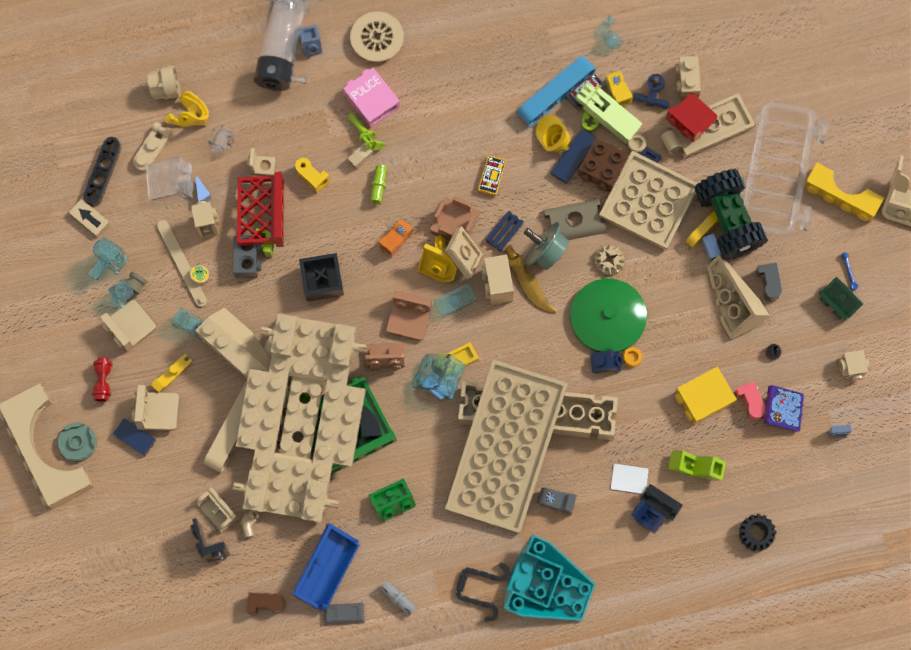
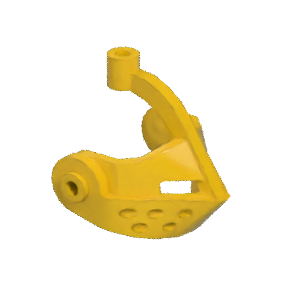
M185 91L181 94L180 99L188 112H180L178 119L174 118L171 113L164 117L166 123L172 122L182 127L207 126L209 111L199 97L189 91Z

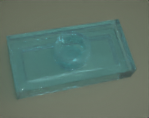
M468 283L434 300L443 318L477 301Z

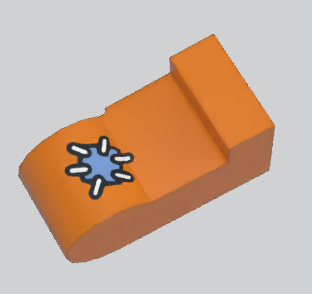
M401 219L385 237L383 236L378 241L379 247L393 257L405 244L414 229Z

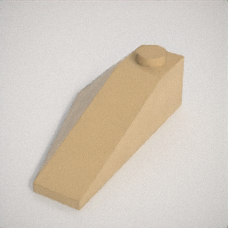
M718 255L707 266L712 288L716 291V304L720 307L722 314L720 317L721 323L729 337L733 339L757 328L769 317V314L759 298L729 263L723 259L722 255Z

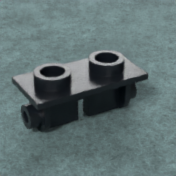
M649 484L640 498V501H646L651 508L663 514L671 521L675 519L683 504Z

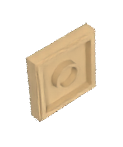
M462 226L456 228L445 250L466 279L473 276L483 255Z

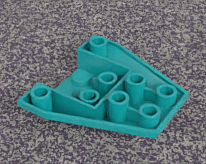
M531 535L519 552L506 585L504 609L521 617L582 621L595 583L551 542Z

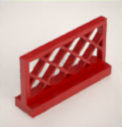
M274 172V176L238 177L237 246L276 244V247H284V179L282 172ZM264 182H271V186L266 191L260 187ZM242 183H251L253 187L246 192L242 188ZM256 189L263 193L257 199L251 196ZM267 196L271 203L265 207L260 202ZM248 197L253 203L246 208L242 205V202ZM256 205L263 209L258 215H254L251 212ZM265 213L271 216V219L266 224L260 220ZM249 214L253 219L246 225L242 218ZM256 221L262 225L257 232L250 228ZM267 229L271 233V238H262L260 234ZM247 230L253 234L249 239H241V235Z

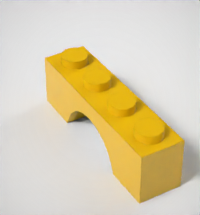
M816 163L804 185L807 191L824 197L823 199L828 203L839 205L845 212L856 214L863 221L871 222L884 197L869 189L856 195L846 194L836 186L833 178L834 171Z

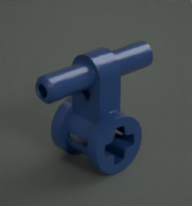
M652 74L647 80V85L650 88L648 96L633 93V100L646 103L647 106H658L668 109V101L656 98L657 92L664 88L665 81L661 75ZM659 78L658 80L661 84L655 88L651 81Z

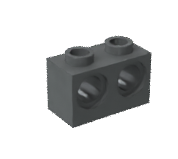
M233 236V274L235 278H258V271H261V260H258V253H261V245H252L251 250L244 251L243 247L245 245L237 246V236ZM241 236V239H249L251 236ZM246 263H251L252 267L250 269H244L243 265Z

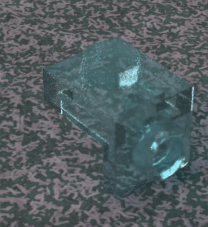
M121 279L108 289L111 294L109 299L115 307L118 305L120 308L124 307L127 304L126 300L134 295V291L124 279Z

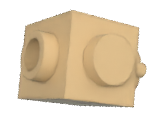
M863 350L846 352L839 359L840 373L846 379H852V381L862 380L868 373V370H870L869 360L865 359Z

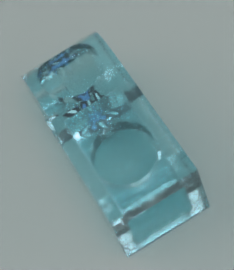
M180 307L172 320V326L180 328L202 340L195 330L204 321Z

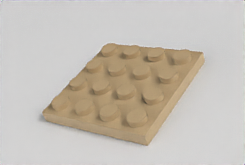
M632 151L599 217L667 250L695 195L694 186L697 183Z

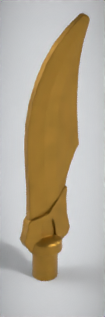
M512 245L507 246L505 250L509 256V265L514 270L525 295L538 308L556 313V310L545 298L537 278L528 272L522 256L515 253Z

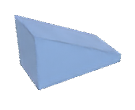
M195 177L198 202H207L211 199V195L200 179Z

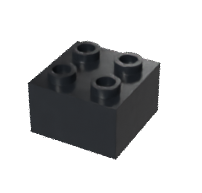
M337 253L299 259L307 302L344 295Z

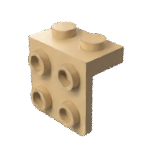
M131 300L111 317L107 313L100 317L104 322L101 324L107 333L112 332L115 336L113 338L115 343L120 348L123 346L127 351L156 329L155 323L135 300Z
M138 385L137 392H134L133 397L136 409L132 410V421H135L137 429L175 430L177 428L179 395L177 393L148 392L146 385Z

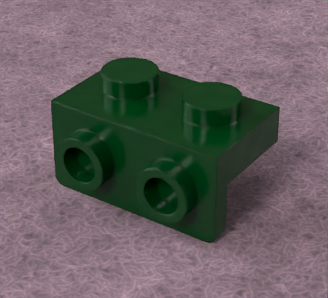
M835 277L818 293L821 296L819 298L821 302L826 306L830 305L834 309V315L840 320H848L864 305L838 277Z

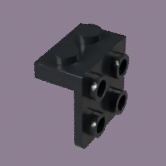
M197 518L192 519L193 524L190 526L193 536L199 541V543H196V548L201 558H205L207 562L226 560V557L230 556V552L225 542L222 541L207 546L200 522Z

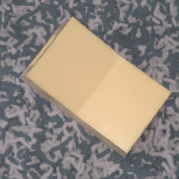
M365 143L348 158L357 169L372 157L373 151L366 149Z

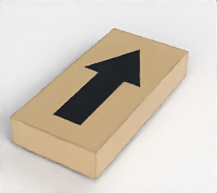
M82 199L69 212L73 218L97 238L110 225L108 220Z

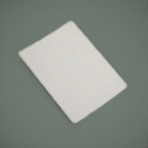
M614 464L611 489L643 494L647 486L649 469Z

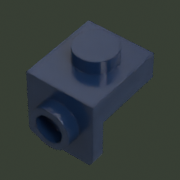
M613 350L591 353L592 373L621 372L622 358L620 353Z
M644 500L636 505L632 513L634 520L653 534L657 532L666 520L663 514L651 508Z

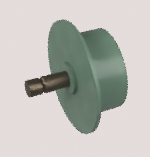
M559 222L552 224L540 237L529 228L524 231L523 234L535 242L526 257L525 264L527 266L537 263L544 270H548L562 257L569 240L559 233L561 227Z

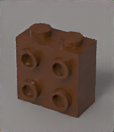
M595 138L579 168L578 176L587 183L592 182L603 191H612L629 158V154Z

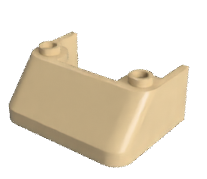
M900 155L890 180L882 207V214L889 220L911 226V190L908 189L910 180L907 175L901 173L904 156Z

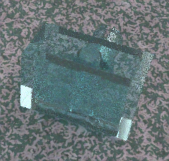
M103 236L93 247L94 250L92 252L97 262L87 274L96 281H98V278L106 268L118 274L128 261L123 248Z

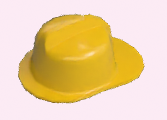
M551 114L544 116L536 127V136L545 150L550 152L568 150L570 134L561 120Z

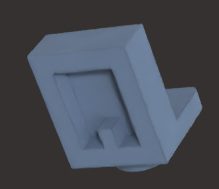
M317 25L299 28L304 55L310 56L322 53Z

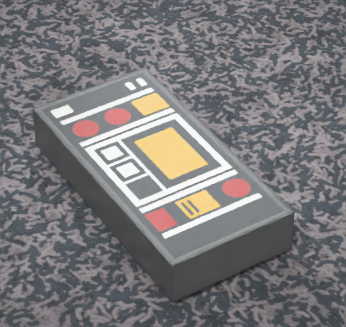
M592 73L566 95L567 100L577 110H580L583 105L575 99V96L577 94L581 95L579 91L584 89L586 83L595 90L599 88L604 90L606 88V85L595 73Z

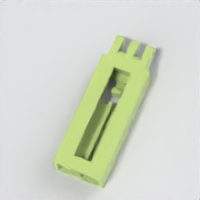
M586 83L584 89L579 91L581 95L577 94L575 96V99L584 106L583 109L625 144L643 124L601 88L595 90ZM595 102L599 105L600 108L604 106L606 110L602 112L598 107L594 105Z

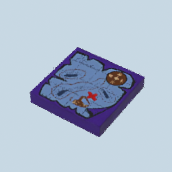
M774 385L768 386L764 424L799 432L804 394Z

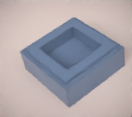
M851 425L831 426L828 430L830 438L846 437L852 432Z

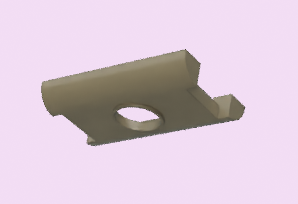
M599 199L543 210L545 218H550L551 225L556 222L561 224L559 233L568 240L606 233L605 222L601 223L598 207L601 205ZM572 212H578L582 215L583 220L581 224L573 226L568 222V215Z

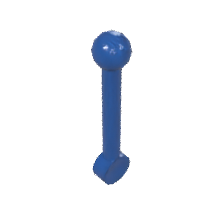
M843 252L841 258L844 259L849 274L851 290H856L858 284L853 278L848 261L849 255Z

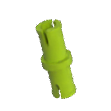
M383 165L375 167L374 180L371 182L372 193L370 202L373 204L382 203L383 189L386 188L387 167Z

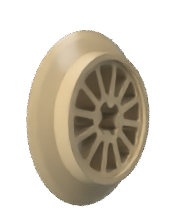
M376 11L361 16L354 23L350 33V41L355 52L369 61H384L393 57L400 50L404 40V32L399 21L385 12ZM374 35L380 36V40L374 39ZM377 46H379L380 51H375Z

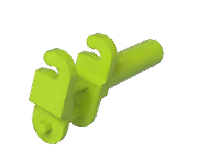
M354 113L348 115V119L361 133L359 140L366 143V149L381 150L385 147L386 144L384 142L372 140L377 135L376 132L368 131Z

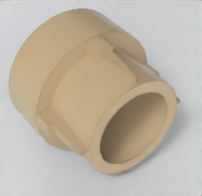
M174 65L148 72V86L154 100L161 98L165 100L181 96L179 79Z

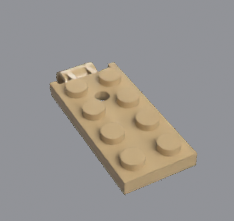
M739 93L708 106L717 114L718 118L694 143L685 138L676 127L669 124L668 127L672 130L661 135L668 152L674 153L682 148L684 151L683 157L686 158L754 128L755 123Z

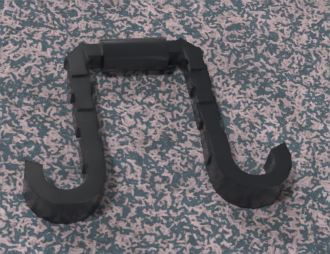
M499 563L500 568L505 570L503 576L489 574L468 567L463 569V573L459 576L456 587L457 593L455 595L458 600L492 609L494 615L492 617L486 616L484 619L486 622H493L497 619L498 609L491 603L461 595L467 580L466 574L470 573L496 581H504L509 576V568L504 563Z

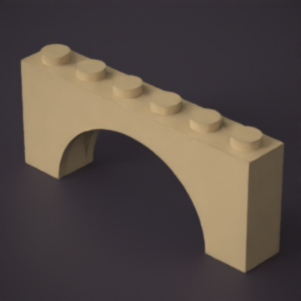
M39 383L0 403V418L3 422H7L9 427L6 430L11 439L15 438L17 444L14 446L18 454H23L26 460L23 462L27 472L31 471L34 477L31 481L36 489H40L42 493L40 499L43 505H48V507L54 509L94 488L83 467L70 471L57 470L46 465L37 454L33 440L34 427L39 415L52 404L44 387Z

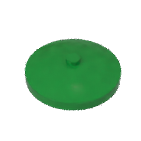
M611 278L595 280L584 286L575 296L570 311V322L575 336L584 346L595 352L613 350L620 353L632 347L642 336L647 321L646 306L637 290L626 282Z

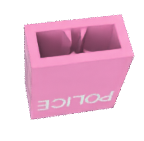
M374 68L363 71L356 80H350L343 88L344 96L370 128L400 108L399 99Z

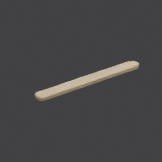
M165 220L159 221L157 228L197 306H206L207 299L200 285H196L190 280L191 267L168 222Z

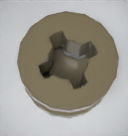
M131 272L129 280L125 281L123 285L128 290L139 295L142 286L146 285L147 280L137 273Z

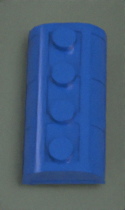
M327 523L291 595L320 611L325 610V608L327 609L360 546L359 540L331 523Z

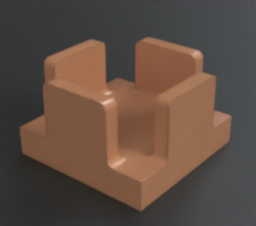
M456 196L453 200L446 197L444 202L441 201L434 215V222L430 232L438 236L442 235L450 241L456 228L462 226L470 236L480 216V212L472 209L471 203Z

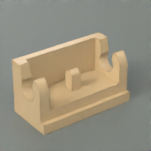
M212 487L197 499L198 506L221 533L238 520L237 516Z

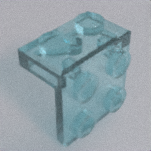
M426 354L421 361L412 387L420 390H435L444 398L452 399L466 365L452 354Z

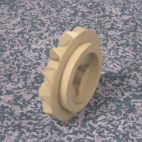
M611 245L602 246L594 257L596 268L606 275L618 273L623 268L625 262L623 252L618 247ZM606 253L609 257H615L613 265L610 262H604L607 258Z

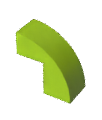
M672 451L668 470L695 478L723 481L726 462L714 456H694L685 451Z

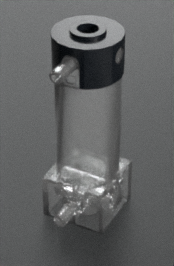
M269 0L270 8L253 80L258 86L273 91H286L290 88L291 82L302 84L307 82L306 76L293 75L303 15H308L310 0Z

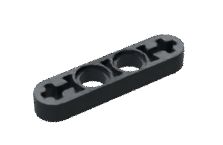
M115 137L105 139L84 192V199L90 206H98L101 203L119 157L121 144ZM113 143H115L116 148H115V147L112 148V150H111L112 156H111V155H109L110 148H109L108 145H112ZM102 160H111L110 166L102 167ZM97 176L105 178L102 184L94 182ZM94 188H96L95 195L97 199L93 198V200L91 201L89 195L93 196L95 191Z

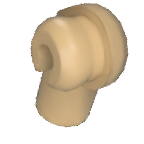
M248 510L241 519L245 539L254 536L252 525L259 516L258 511Z

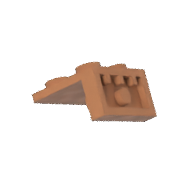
M395 290L386 332L422 341L432 308V299Z
M404 342L365 344L367 345L365 355L366 368L378 371L384 367H389L391 370L405 367Z

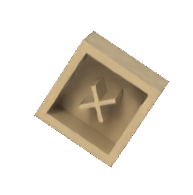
M507 255L484 258V265H481L482 281H486L484 283L486 300H490V305L512 302L514 290Z

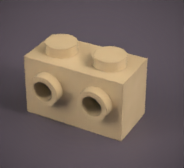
M698 56L679 57L678 63L675 64V75H678L676 91L679 92L680 100H684L691 93L699 98L701 87Z
M200 201L196 205H192L194 224L199 238L218 235L217 225H220L216 208H212L211 203L206 201Z

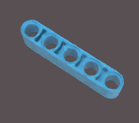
M580 56L517 110L516 114L529 127L534 125L565 99L569 92L594 73L596 68L584 56Z

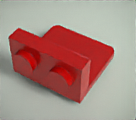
M692 93L676 108L672 106L666 116L668 122L693 143L718 118L714 111Z

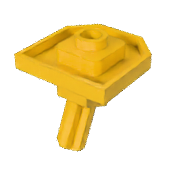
M442 235L434 238V247L425 244L423 247L418 272L445 283L454 281L458 267L446 253L445 238Z

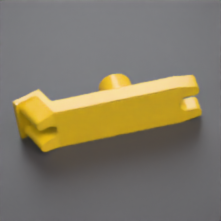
M184 354L158 379H155L151 386L158 392L164 390L190 366L192 359L185 361L187 354Z

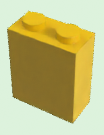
M718 366L679 386L675 391V398L678 404L683 405L686 410L684 413L689 422L692 421L694 425L734 405L737 401Z

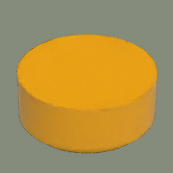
M630 347L624 351L623 362L626 366L633 368L641 363L642 353L639 349Z

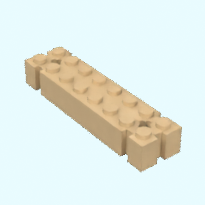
M462 382L461 401L465 402V404H460L458 424L472 425L478 408L477 404L484 389L479 388L477 382ZM565 392L552 434L590 438L591 433L598 434L597 439L613 440L616 420H611V417L615 418L618 397L602 396L601 400H594L595 395ZM594 414H598V420H594Z

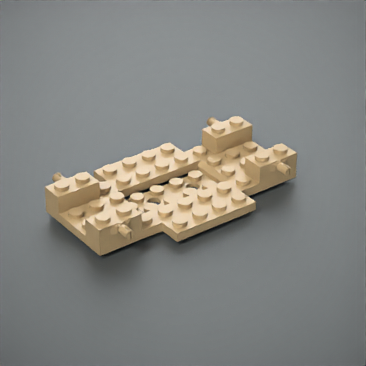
M278 313L273 329L261 327V330L268 332L261 331L260 335L272 336L269 372L249 369L237 436V447L255 449L252 469L249 471L246 484L234 482L233 486L237 487H233L232 490L244 492L243 509L265 511L322 522L325 508L338 509V505L334 504H339V500H331L327 496L333 463L346 466L353 465L366 389L347 386L353 352L365 353L366 349L361 348H366L367 345L355 343L356 327ZM289 376H293L289 400L287 404L283 434L280 443V451L279 453H276V445L278 440ZM327 382L314 457L310 459L323 384ZM302 393L310 395L309 403L302 404L299 397ZM296 431H300L304 435L303 440L299 443L295 442L292 438L293 433Z

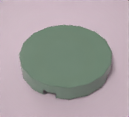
M72 423L64 427L60 436H58L57 446L61 455L67 460L81 462L88 459L94 453L97 439L93 430L87 425Z

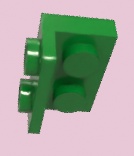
M404 478L368 494L380 522L389 520L416 506Z

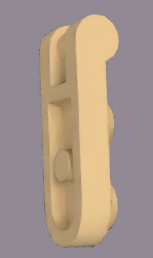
M159 122L153 125L150 134L133 160L134 166L138 171L147 172L153 167L172 137L173 130L162 127V124ZM159 133L163 135L161 140L157 138Z

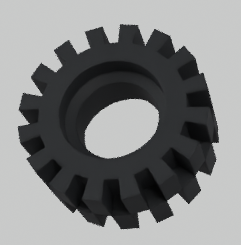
M753 514L747 517L741 524L739 538H741V543L745 544L747 549L762 551L767 549L775 540V524H772V520L767 519V516ZM755 525L761 526L765 531L764 538L761 540L753 539L750 535L751 527Z

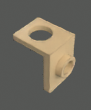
M251 148L250 155L247 156V167H250L251 174L274 176L276 158L257 156L255 148ZM263 161H268L271 167L269 170L264 171L260 168V164Z

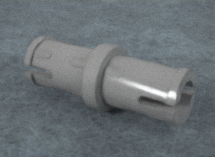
M388 580L379 589L393 601L392 604L394 606L400 607L408 616L417 608L404 596L405 593L398 591Z

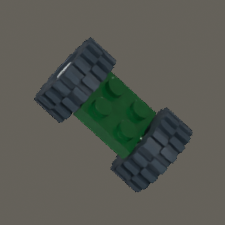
M736 169L717 172L694 186V191L702 207L713 206L724 234L716 242L725 260L749 254L751 251L762 247L768 241L761 223L752 222L746 210L744 201L740 196L745 186Z

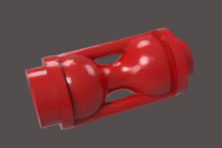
M101 357L93 362L98 381L93 386L92 396L94 401L107 402L109 397H111L110 386L106 382V377L110 374L113 363L108 358Z

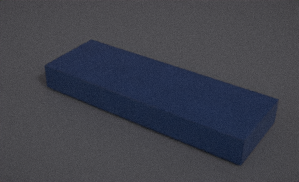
M581 129L569 146V149L566 150L551 171V175L567 184L583 162L596 137Z

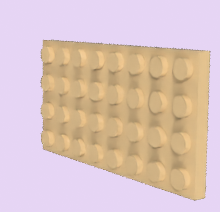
M492 360L448 498L446 510L518 533L521 532L568 383L498 360Z

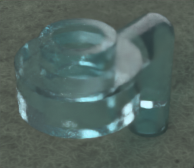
M609 16L597 29V34L605 38V44L608 47L618 49L622 45L623 40L611 30L606 31L615 21L612 16Z

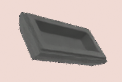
M364 603L332 604L324 610L325 625L365 623Z

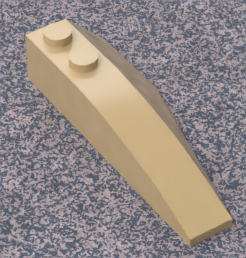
M226 308L210 315L195 330L204 342L247 380L249 369L269 372L271 359L253 332ZM288 384L286 389L283 410L287 407L290 395V387L288 386Z

